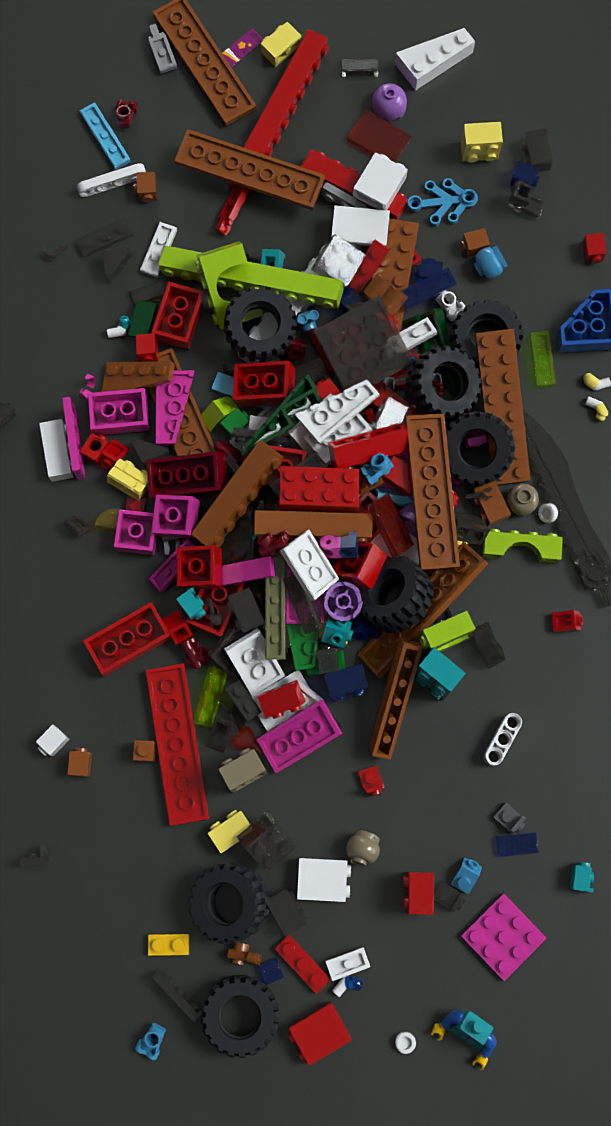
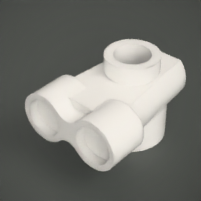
M446 290L435 299L447 314L446 317L450 322L465 307L462 301L459 303L456 300L454 293L447 292Z

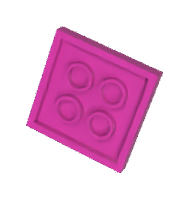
M504 893L461 935L503 981L546 939L540 930Z

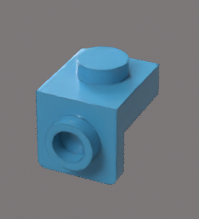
M464 858L451 885L469 894L480 876L482 867L476 861Z

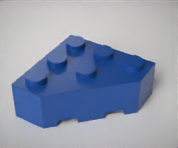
M611 289L593 290L589 297L560 327L557 333L558 353L611 350Z

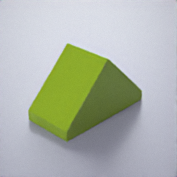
M230 396L213 400L201 414L209 432L219 427L220 422L234 409L237 408L240 411Z

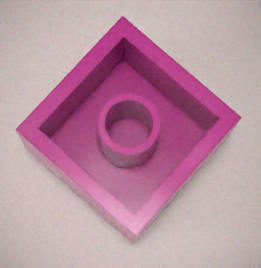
M156 495L152 533L159 537L196 539L191 533L198 525L200 501L193 496Z
M119 509L114 548L117 552L155 556L157 535L152 533L154 513Z

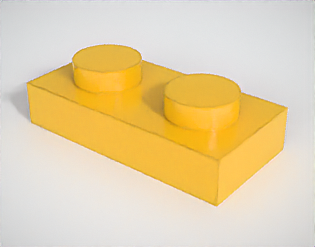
M149 934L148 956L189 955V934Z

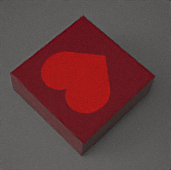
M128 496L125 510L145 512L147 499L141 498L140 501H137Z

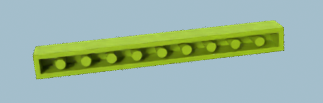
M164 246L159 262L162 274L168 277L176 276L187 281L196 280L201 283L203 278L202 272H198L195 261L198 260L196 255L201 254V252ZM245 262L227 268L220 274L217 280V286L232 287L238 291H248L249 287L253 286L255 289H259L260 286H266L265 290L269 291L271 288H274L278 295L280 293L284 294L285 298L289 301H302L308 305H322L327 309L339 308L344 290L343 281L339 279L252 262Z

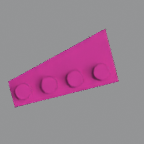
M194 370L173 371L172 382L156 386L157 446L176 445L195 373Z

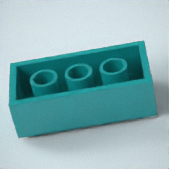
M434 647L417 668L415 682L423 688L424 686L431 690L430 694L437 700L440 698L444 700L466 673Z

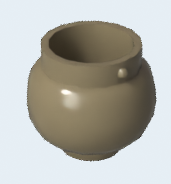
M521 483L516 484L509 490L506 501L512 512L523 516L532 513L536 509L539 496L533 486Z
M356 830L355 835L349 839L346 846V853L351 858L350 862L359 867L373 864L380 853L379 837L367 831Z

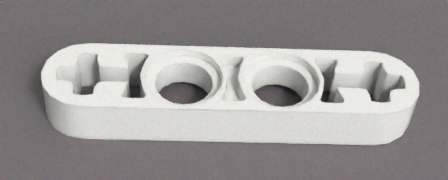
M134 164L82 181L77 185V190L81 197L91 196L137 181L136 173L146 172L143 164Z

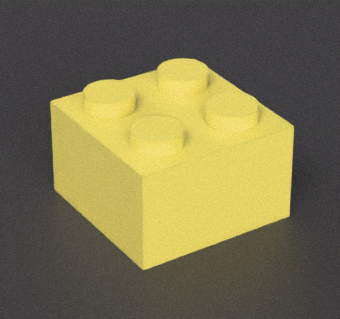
M501 122L464 124L460 141L462 161L473 163L478 160L494 161L498 159L503 143Z

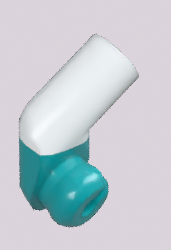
M120 317V323L117 328L107 329L108 338L124 336L131 326L129 317Z

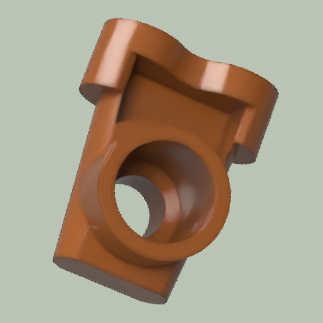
M235 942L233 943V948L228 950L227 958L232 959V963L237 965H244V962L260 965L262 955L257 952H248L249 945Z

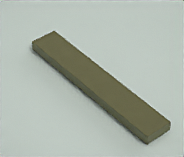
M283 548L271 556L274 557L275 577L265 578L266 660H285V559L280 552Z

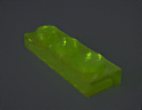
M549 331L530 332L536 388L555 386L556 379Z
M209 666L193 723L213 728L228 674L227 671Z

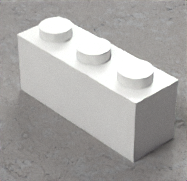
M58 419L40 423L48 477L52 482L74 478L67 439V428L63 420Z

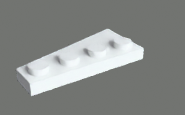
M365 380L336 396L329 397L328 400L311 406L303 412L296 413L295 416L316 441L322 444L379 397V393L368 380Z

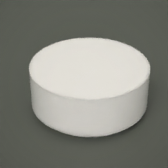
M551 503L543 504L539 508L538 515L541 521L549 523L557 519L558 510Z
M401 1032L395 1039V1045L401 1053L408 1054L414 1050L416 1040L411 1033Z

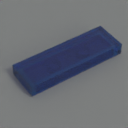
M449 267L402 290L408 296L404 302L406 310L456 286L457 283Z

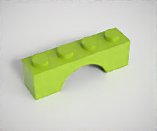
M489 529L483 535L482 557L501 559L509 548L525 546L534 551L539 562L559 563L562 559L563 537H557V534L553 533L542 536L538 535L537 532L519 534V531L515 530L504 533L498 529Z

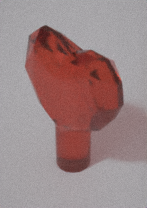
M242 726L239 734L232 739V745L237 749H254L258 755L263 752L262 748L255 743V734L252 728L248 726Z

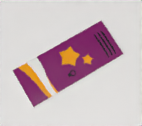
M252 28L222 54L232 67L258 46L263 38Z

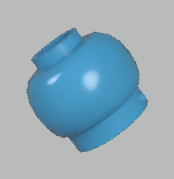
M497 245L492 248L486 247L481 249L477 253L476 263H474L479 275H484L489 279L499 276L503 269L508 266Z

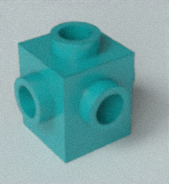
M329 616L321 642L344 648L346 641L350 642L353 630H350L352 622L338 621Z

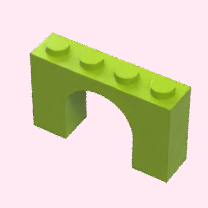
M239 241L196 255L198 260L195 261L198 272L201 271L203 276L201 284L204 290L207 289L209 295L206 297L209 308L212 307L214 312L211 316L214 325H218L220 329H224V317L227 306L230 305L231 301L220 298L216 287L217 280L220 274L227 268L247 262L243 245ZM254 309L247 312L242 322L263 316L262 310Z
M468 611L424 629L418 639V642L423 647L421 656L423 655L426 658L434 647L439 652H442L469 639L468 634L476 629Z

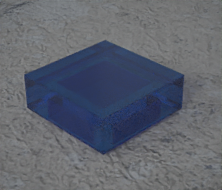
M277 958L258 965L266 985L284 977Z

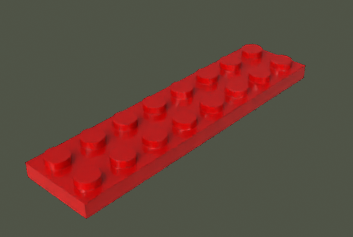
M185 664L146 670L169 824L173 826L210 819Z

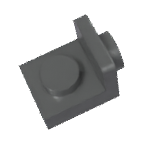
M505 803L493 816L510 834L515 831L517 833L520 832L525 826L523 821L526 818L521 816L508 803Z

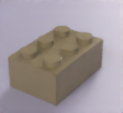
M247 748L239 753V758L235 760L230 758L221 763L222 767L219 768V771L231 792L234 793L268 774L254 749L250 751Z

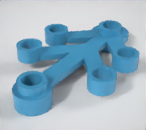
M446 178L443 181L442 188L445 191L451 190L458 195L450 196L436 186L434 181L428 180L424 186L427 193H434L440 198L422 200L419 196L414 195L408 199L407 207L412 212H418L421 208L441 206L435 214L431 215L429 221L431 226L437 227L440 224L441 218L452 204H459L454 212L448 214L447 218L448 223L454 225L458 222L459 216L466 207L476 205L478 200L476 192L472 189L463 190L454 184L452 179ZM445 183H450L451 186L448 187ZM427 185H432L433 188L429 189ZM469 197L471 201H467L465 198ZM412 204H417L418 206H417V207H412L411 205H412ZM454 216L456 220H451L450 217ZM436 218L438 222H433L432 219Z

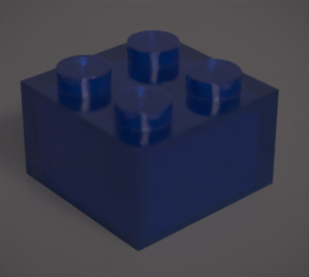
M362 664L323 676L329 701L334 699V703L346 700V696L351 694L353 697L364 695L365 690L368 689Z

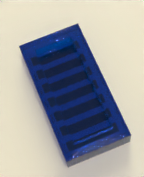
M536 833L496 837L499 857L539 853Z

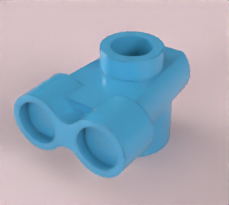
M305 311L298 315L297 323L301 325L303 333L317 327L315 320L319 317L318 311Z
M378 453L372 457L371 464H365L360 469L369 483L373 485L379 481L378 478L382 475H387L394 466L387 455Z
M153 1023L144 1038L139 1039L135 1050L145 1054L151 1060H156L160 1053L159 1047L166 1029Z

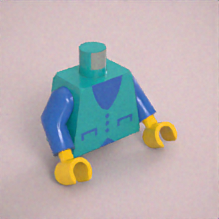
M453 1010L441 1021V1024L436 1023L433 1026L431 1035L438 1033L437 1040L440 1041L443 1038L445 1029L450 1030L480 1052L474 1059L473 1066L476 1062L482 1065L480 1070L482 1071L497 1044L494 1034L491 1033L493 1027L471 1011Z

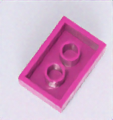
M145 388L88 393L90 430L93 434L110 435L150 431L148 398Z

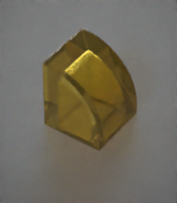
M109 509L101 513L95 522L96 528L99 530L116 531L119 509Z

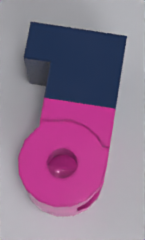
M349 532L348 536L338 537L326 535L320 540L321 550L326 558H358L359 541L357 532Z

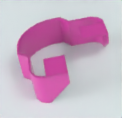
M87 374L84 382L86 379H89L87 386L94 389L95 377ZM82 388L79 396L87 399L88 393L92 392L86 389L83 391Z

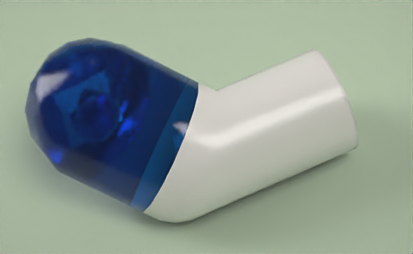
M345 976L332 991L340 997L346 989L360 990L363 982L357 976Z

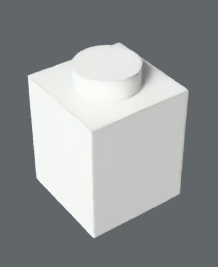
M52 724L36 742L40 745L38 750L45 756L48 754L54 756L70 739Z

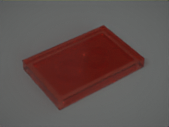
M367 109L347 136V141L369 154L374 155L375 152L379 155L383 154L395 163L412 139L411 135Z
M389 493L367 505L393 558L414 545Z

